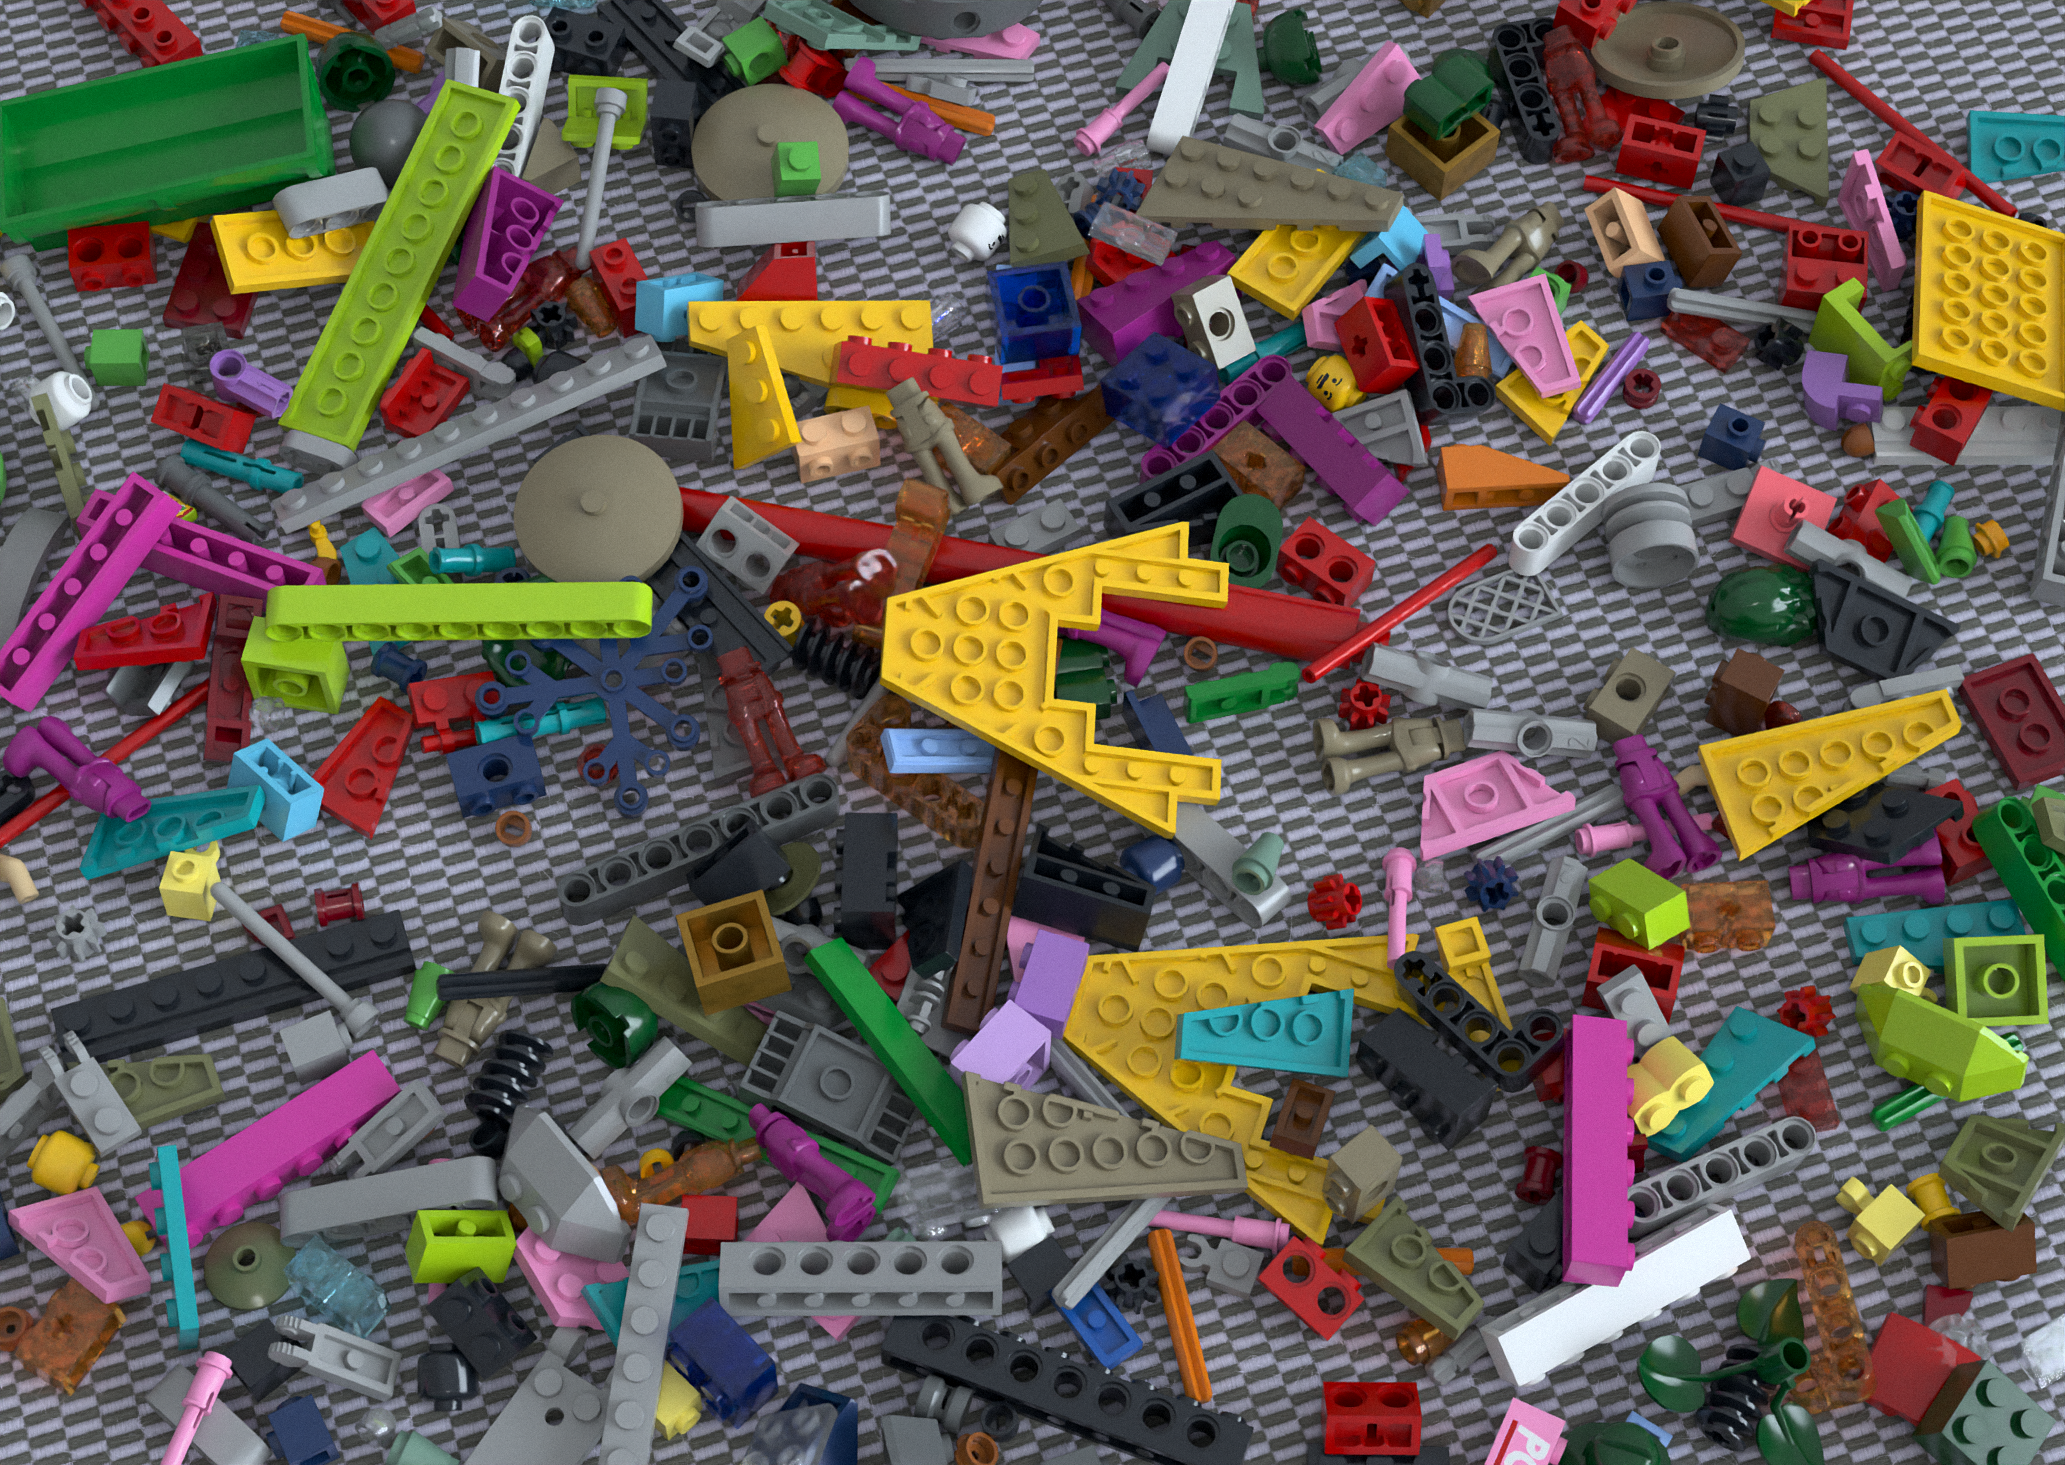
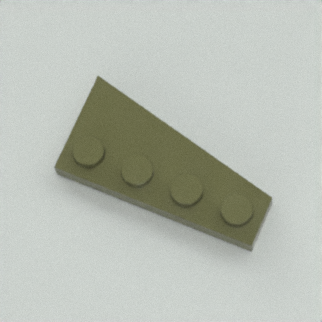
M635 914L631 917L624 928L600 981L608 986L619 987L636 994L649 1005L654 1013L749 1067L768 1026L743 1005L705 1016L689 960Z

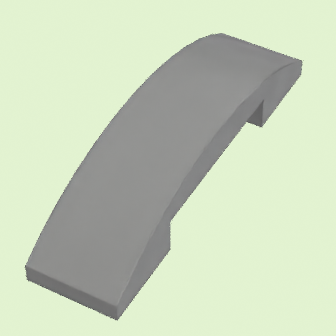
M717 0L715 6L695 27L690 25L675 40L673 47L707 68L714 66L726 55L722 38L753 21L765 5L766 0Z
M29 507L6 538L0 550V650L24 619V612L49 553L57 554L71 521L69 515Z

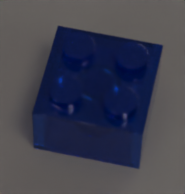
M1066 261L986 272L985 302L1000 365L1079 354L1082 324Z
M1155 331L1100 380L1106 414L1166 449L1221 400L1216 365Z
M712 1296L669 1333L672 1352L669 1355L676 1365L674 1369L693 1387H697L707 1398L704 1404L719 1422L723 1423L728 1420L738 1430L779 1393L775 1361Z

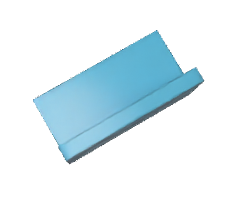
M1403 205L1389 232H1368L1355 247L1350 258L1361 269L1384 253L1400 271L1407 265L1415 263L1420 252L1423 236L1428 234V232Z

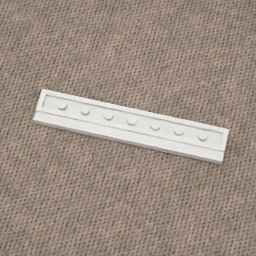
M2045 406L1987 407L1955 465H2053L2062 411ZM1884 407L1880 423L1867 421V426L1875 446L1872 460L1873 465L1950 464L1909 445L1915 429L1909 427V424L1918 407Z

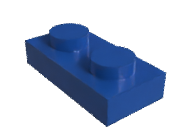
M1098 1282L1071 1310H1067L1064 1307L1060 1308L1051 1295V1303L1097 1364L1111 1370L1142 1349V1340Z

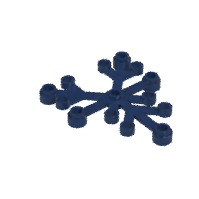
M685 566L676 573L674 591L653 616L651 632L643 637L630 638L631 646L620 660L616 638H599L602 662L570 639H529L531 646L535 650L544 653L555 650L590 676L555 681L531 663L530 656L525 651L514 650L505 659L506 670L511 677L523 679L530 685L506 688L501 683L494 681L482 684L475 694L478 712L488 719H498L508 712L511 705L531 703L528 708L519 710L513 719L516 732L523 737H531L539 731L540 721L558 699L596 694L601 700L609 704L613 738L598 758L586 762L583 768L584 780L592 787L603 786L609 779L610 770L617 763L620 786L614 793L615 809L621 816L628 819L642 816L648 808L649 797L646 788L637 782L634 760L644 766L646 773L650 777L662 778L670 770V758L664 751L651 750L630 735L626 702L665 729L667 742L673 749L689 751L698 744L700 740V725L694 717L687 714L675 715L638 688L667 684L673 687L679 686L687 678L686 664L679 658H670L662 666L643 669L636 668L644 657L691 650L695 653H705L711 648L713 634L705 625H695L688 633L661 636L686 603H695L705 597L708 591V577L706 573L697 566ZM632 575L620 580V582L643 583L638 577ZM687 576H695L698 578L699 584L690 588L684 585L683 580ZM697 633H703L708 637V641L704 645H696L692 641V637ZM516 658H522L527 662V665L523 670L516 671L511 668V662ZM671 666H678L682 670V675L678 678H670L666 671ZM612 674L620 676L622 679L621 684L617 687L607 685L605 681L608 676ZM488 692H497L500 695V700L495 704L486 703L484 697ZM525 716L532 717L535 720L534 726L530 729L521 728L519 726L521 718ZM680 724H686L691 728V733L686 737H681L675 733V728ZM656 757L662 758L666 763L665 767L658 771L651 769L649 766V762ZM594 766H599L604 769L605 773L600 779H592L589 777L588 771ZM634 791L640 798L635 804H627L623 800L624 794Z

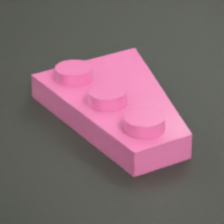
M1387 41L1314 125V128L1332 152L1343 155L1404 114L1402 110L1405 90L1414 80L1422 79L1399 45Z
M1546 273L1467 296L1469 305L1541 399L1581 387V380Z
M796 1182L744 1241L829 1242L826 1236L828 1226L818 1212L808 1189ZM862 1316L811 1317L840 1342Z
M97 1186L8 1211V1224L105 1304L151 1290V1276Z

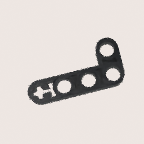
M1550 17L1532 18L1498 25L1494 29L1487 56L1488 65L1499 96L1510 104L1511 110L1508 121L1523 159L1534 165H1543L1552 160L1561 131L1560 122L1540 69L1548 68L1556 62L1564 34L1552 27L1554 19Z
M1421 263L1407 265L1385 282L1383 289L1384 298L1394 300L1420 367L1404 382L1405 389L1411 393L1417 421L1423 426L1469 422L1489 410L1495 404L1496 390L1493 384L1483 376L1457 377L1434 276L1428 267Z
M1411 951L1401 955L1395 962L1394 976L1397 993L1400 998L1481 1073L1495 1080L1498 1083V1088L1504 1092L1515 1093L1527 1088L1562 1053L1564 1047V1027L1562 1019L1554 1011L1544 1008L1536 1009L1524 1017L1510 1031L1429 956L1422 952ZM1410 975L1413 977L1410 980H1407V977H1409ZM1421 976H1423L1424 984L1418 980ZM1446 1001L1458 1005L1454 1011L1448 1013L1440 1012L1436 1009L1440 1003ZM1479 1030L1490 1034V1037L1483 1042H1474L1468 1038L1471 1033ZM1539 1030H1549L1555 1035L1549 1041L1544 1042L1537 1041L1532 1037ZM1508 1060H1517L1523 1065L1521 1069L1515 1072H1507L1500 1067L1502 1063Z

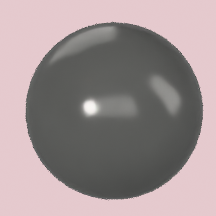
M400 99L381 100L365 108L353 123L349 137V149L357 169L377 168L386 187L393 189L428 115L415 104Z

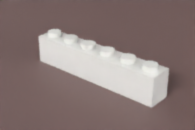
M1709 1202L1634 1243L1635 1261L1632 1271L1625 1272L1619 1287L1563 1282L1479 1328L1499 1377L1518 1387L1535 1385L1545 1378L1547 1371L1558 1365H1569L1580 1360L1585 1355L1584 1351L1598 1343H1609L1622 1336L1623 1329L1636 1322L1652 1320L1661 1314V1308L1675 1300L1683 1301L1692 1298L1699 1293L1700 1286L1713 1279H1724L1736 1273L1738 1270L1737 1266L1751 1259V1256L1731 1209Z

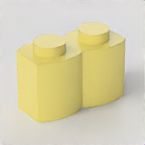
M1674 1036L1663 1039L1645 1053L1639 1063L1627 1067V1078L1634 1079V1096L1631 1106L1627 1105V1118L1634 1119V1129L1639 1134L1645 1133L1646 1137L1666 1128L1679 1110L1688 1108L1702 1100L1714 1085V1081L1705 1064Z

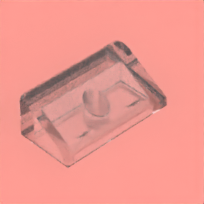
M2065 1313L2022 1339L2011 1352L2039 1391L2065 1375Z

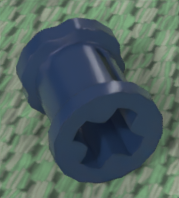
M389 641L376 652L370 667L372 675L378 678L386 677L398 684L401 692L407 694L406 688L409 683L424 680L428 665L419 658L413 660L399 652L398 646Z

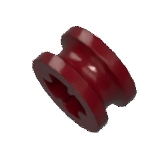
M1644 368L1631 371L1626 376L1622 391L1623 400L1630 407L1639 410L1652 407L1657 402L1661 389L1660 378L1656 373ZM1635 385H1638L1639 389H1641L1642 385L1649 388L1648 393H1645L1644 389L1641 393L1634 390Z

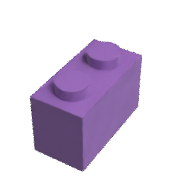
M1039 929L1034 944L1026 942L1019 968L1025 969L1021 983L1012 982L1007 1001L1009 999L1048 1028L1053 1038L1062 1040L1087 965L1090 944Z

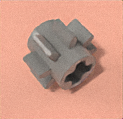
M70 905L68 911H65L60 916H53L56 930L48 932L47 936L51 944L57 946L56 950L62 960L71 955L78 958L80 963H83L85 957L90 956L94 952L100 953L102 951L98 938L107 935V931L102 922H97L98 917L93 908L88 909L84 913L76 909L74 905Z

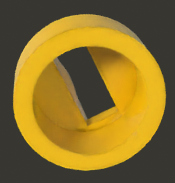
M657 1147L648 1152L646 1151L639 1160L641 1180L648 1187H665L676 1177L677 1168L674 1159L665 1149ZM660 1162L663 1170L655 1173L653 1163Z
M135 1220L120 1225L139 1257L152 1250L156 1238L146 1237L145 1232L153 1229L148 1223Z

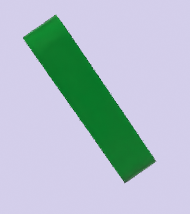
M2004 797L1974 817L1972 830L2035 935L2044 934L2045 951L2065 982V867L2055 851L2042 844L2037 823L2027 806L2016 797Z

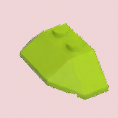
M1864 983L1859 987L1855 1017L1875 1064L1884 1068L1889 1074L1899 1078L1904 1077L1926 1087L1935 1095L1946 1096L1957 1102L2020 1089L2023 1085L2029 1056L2020 1050L2014 1051L2006 1040L1984 1025L1900 988L1873 987L1870 984Z

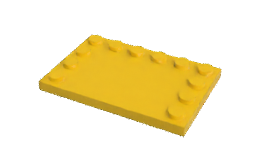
M1923 190L1917 201L1911 365L2065 412V234Z

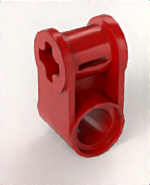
M801 39L798 43L800 49L788 65H782L778 70L780 75L797 89L802 88L826 98L838 95L845 88L844 81L849 72L828 50L812 48L806 43L807 40Z

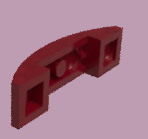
M220 594L207 690L203 746L204 761L232 764L234 752L250 745L252 692L241 663V658L254 616L262 617L263 599Z

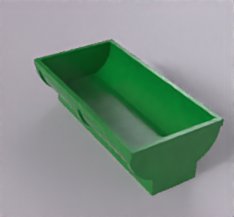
M304 33L0 101V231L2 234L7 233L9 238L16 244L30 242L36 253L68 246V230L143 221H149L150 227L271 201L278 192L287 187L336 175L332 126L322 106L316 75L309 56L308 40Z

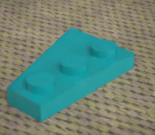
M720 1259L680 1267L668 1347L721 1317L718 1289ZM625 1277L623 1281L602 1285L600 1282L584 1285L580 1291L616 1349L629 1277Z

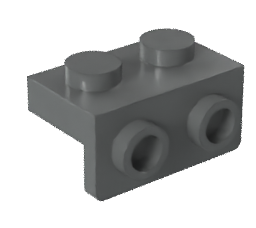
M195 661L115 667L103 685L102 692L129 716H159L172 703V694L181 680L192 672Z

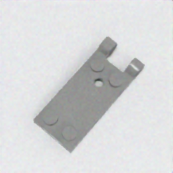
M580 1327L557 1328L543 1356L463 1465L583 1464L603 1436L614 1370L613 1367L605 1381L604 1387L600 1390L567 1369L582 1351L588 1338V1332ZM553 1410H559L564 1414L562 1422L555 1426L549 1425L546 1422L548 1413Z

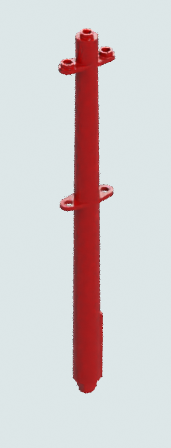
M679 487L684 511L682 530L703 534L718 510L730 496ZM734 497L798 542L799 546L793 554L902 577L898 595L913 591L916 580L942 584L1051 556L930 533L933 504L925 502L922 505L915 529ZM720 529L723 539L735 541V537L730 531ZM1228 583V602L1224 609L1102 593L1101 607L1109 612L1144 623L1154 624L1168 633L1191 638L1207 637L1215 643L1311 663L1370 624L1359 621L1361 609ZM1391 631L1375 640L1374 643L1389 646ZM1371 644L1336 668L1349 670L1351 662L1362 664L1364 654Z

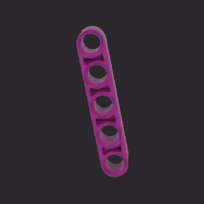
M1268 355L1261 358L1150 449L1141 461L1139 485L1156 477L1153 474H1162L1211 449L1214 450L1219 458L1265 420L1256 409L1289 374L1292 376V367L1288 360L1278 355ZM1188 450V451H1192V453H1185V452H1182V451Z

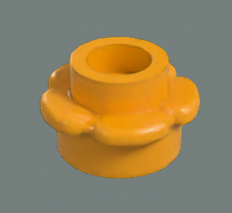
M1993 519L1988 520L1984 524L1979 522L1975 524L1976 534L1972 535L1971 538L1976 549L1984 557L1991 554L1992 557L1999 558L2001 551L2009 547L2008 538L2002 528Z

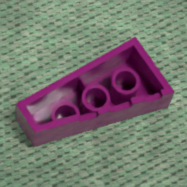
M494 165L467 218L452 305L489 322L513 292L530 258L536 252L542 237L552 224L553 218L560 210L564 200Z
M1217 240L1205 242L1198 245L1196 249L1180 256L1167 258L1161 264L1150 269L1132 273L1122 281L1108 287L1093 290L1089 295L1076 300L1084 340L1119 374H1123L1132 368L1130 361L1140 354L1147 358L1158 351L1157 343L1168 336L1178 338L1184 334L1182 326L1175 318V306L1170 294L1207 275H1227V272L1236 263L1235 255ZM1235 287L1239 299L1242 297V291Z
M1290 374L1256 409L1265 419L1261 427L1277 442L1284 438L1292 447L1287 453L1304 469L1310 465L1319 474L1314 480L1331 496L1336 492L1345 501L1341 507L1356 522L1360 523L1363 519H1366L1376 527L1410 492Z

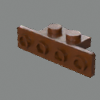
M1105 379L1079 401L1071 398L1057 399L1053 398L1052 394L1041 398L1037 405L1023 417L1013 421L1008 426V429L995 439L1000 451L1010 455L1008 459L991 473V475L999 478L1004 487L999 491L1004 503L1014 504L1124 413L1125 409L1113 381Z

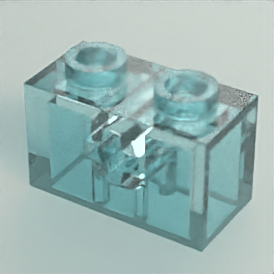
M316 1235L283 1269L292 1290L345 1332L365 1339L392 1309L382 1287Z

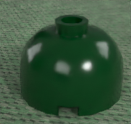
M1303 7L1275 16L1267 24L1263 32V47L1257 48V55L1262 70L1270 69L1275 80L1286 86L1302 87L1323 81L1319 74L1322 72V65L1313 31L1309 32L1308 29L1304 30L1302 22L1309 20Z
M359 32L340 33L329 39L320 49L314 65L318 87L328 104L341 111L358 112L361 111L357 106L359 104L374 100V103L384 100L392 91L396 79L391 57L383 45L370 35Z
M599 980L583 989L571 1000L570 1011L578 1032L586 1028L588 1034L593 1039L587 1046L592 1053L614 1069H621L626 1065L628 1067L639 1060L653 1046L658 1033V1017L649 1005L636 994L619 987L608 986Z

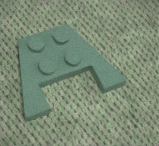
M769 0L766 3L763 14L764 18L776 23V28L779 31L791 35L797 34L807 39L806 43L810 47L818 50L868 49L918 50L922 35L905 32L886 24L871 26L828 4V0Z
M1191 0L1168 1L1117 80V94L1127 95L1161 62H1165L1169 66L1171 65ZM1235 2L1213 74L1236 78L1229 106V115H1237L1239 113L1251 119L1263 121L1264 102L1251 5Z

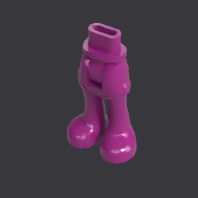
M865 56L860 57L847 75L844 87L881 104L902 116L898 123L862 103L848 91L842 90L835 98L832 108L840 116L844 125L849 122L861 124L894 142L896 148L901 151L909 150L927 156L933 162L940 159L953 166L967 139L954 132L953 125L946 124L941 117L930 110L928 103L921 100L916 102L883 84L875 77V63Z
M1102 607L1101 621L1097 632L1058 627L1057 632L1070 639H1082L1104 646L1124 658V680L1135 688L1140 684L1167 634L1166 630L1154 624L1109 612Z
M44 717L39 722L37 730L32 726L24 727L11 740L4 752L2 759L3 767L12 775L19 778L26 777L36 767H40L61 783L69 791V796L75 801L96 812L104 813L109 818L120 817L126 822H132L145 815L151 808V801L141 795L142 789L140 786L129 779L123 773V770L111 760L95 756L73 734L72 728L58 717ZM64 757H66L67 759H69L70 761H72L73 763H75L79 768H77L76 766H74L72 763H70V762H69L68 760H66Z
M1642 734L1624 738L1613 743L1612 748L1618 759L1614 765L1620 775V782L1624 792V803L1633 810L1641 822L1652 849L1643 866L1669 880L1676 876L1684 866L1687 872L1696 873L1717 863L1722 857L1719 845L1702 832L1688 812L1678 792L1680 789L1679 784L1674 780L1661 759L1657 757V750L1648 747ZM1663 806L1677 832L1681 848L1674 840L1657 808Z
M1936 828L1933 829L1935 837L1921 846L1912 848L1906 856L1892 865L1860 859L1851 854L1832 852L1815 859V861L1813 858H1807L1804 865L1788 866L1792 900L1811 898L1813 904L1821 901L1849 902L1853 905L1860 904L1864 899L1875 897L1913 895L1920 896L1927 904L1944 903L1945 883L1943 872L1938 864L1942 863V855ZM1911 865L1926 866L1912 873L1866 877L1867 870Z
M762 1103L756 1104L749 1112V1125L756 1132L755 1139L757 1144L761 1148H767V1158L786 1179L791 1182H798L819 1196L827 1204L825 1213L830 1223L826 1236L829 1242L836 1240L854 1242L865 1231L875 1215L876 1208L872 1205L876 1199L875 1193L864 1182L854 1178L824 1158L818 1152V1143L808 1137L807 1133L780 1112L771 1113Z

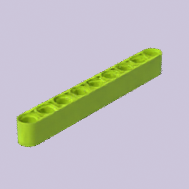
M640 582L284 585L273 587L267 592L264 633L268 638L279 642L639 638L648 635L652 629L653 591L651 587Z

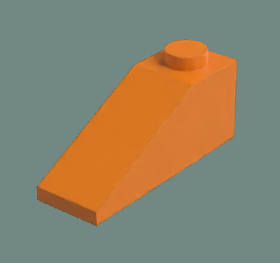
M1454 444L1450 447H1441L1436 469L1443 511L1544 505L1570 483L1568 474L1483 445L1468 446L1466 444Z

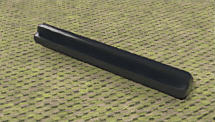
M607 964L441 974L436 980V993L439 1000L450 1001L578 992L599 981Z

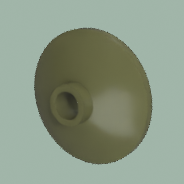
M794 842L780 847L787 855L791 869L787 872L788 876L778 888L773 891L766 890L763 892L770 916L780 915L791 910L801 903L815 887L821 873L822 863L819 853L811 845L803 842Z
M261 1222L239 1224L223 1232L210 1246L204 1261V1278L211 1294L221 1304L239 1311L263 1309L278 1301L291 1287L297 1271V1256L294 1247H285L280 1243V1229ZM250 1254L256 1256L255 1261L251 1265H240V1260L244 1256Z

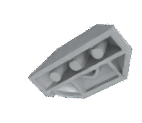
M526 1104L517 1106L506 1137L497 1179V1185L503 1197L513 1203L526 1219L530 1229L535 1234H538L550 1249L611 1264L622 1261L632 1230L626 1220L620 1219L617 1204L601 1176L545 1111L529 1107Z

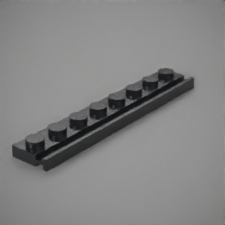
M610 0L604 6L601 3L596 6L597 16L601 20L625 27L627 47L658 79L697 83L700 119L718 100L734 91L746 88L737 77H733L721 60L714 66L707 68L673 47L675 40L688 27L662 0Z
M579 423L575 426L576 430L568 436L566 434L533 461L536 464L545 454L563 443L580 437L591 436V434ZM681 530L679 540L668 560L659 570L643 582L651 587L656 596L664 603L674 591V578L681 568L697 566L706 573L708 577V591L705 597L695 603H686L676 617L688 630L695 625H705L711 630L713 644L708 651L749 694L781 667L780 664L790 657L791 659L795 656L794 648ZM687 576L683 583L685 586L693 588L699 584V580L695 576ZM703 633L694 635L702 645L708 641V637Z
M400 909L289 940L294 947L345 992L410 974L416 970ZM265 947L52 1008L51 1013L59 1048L66 1065L69 1062H77L64 1044L63 1035L71 1030L74 1031L82 1042L90 1058L94 1057L99 1064L324 999V997L269 947Z

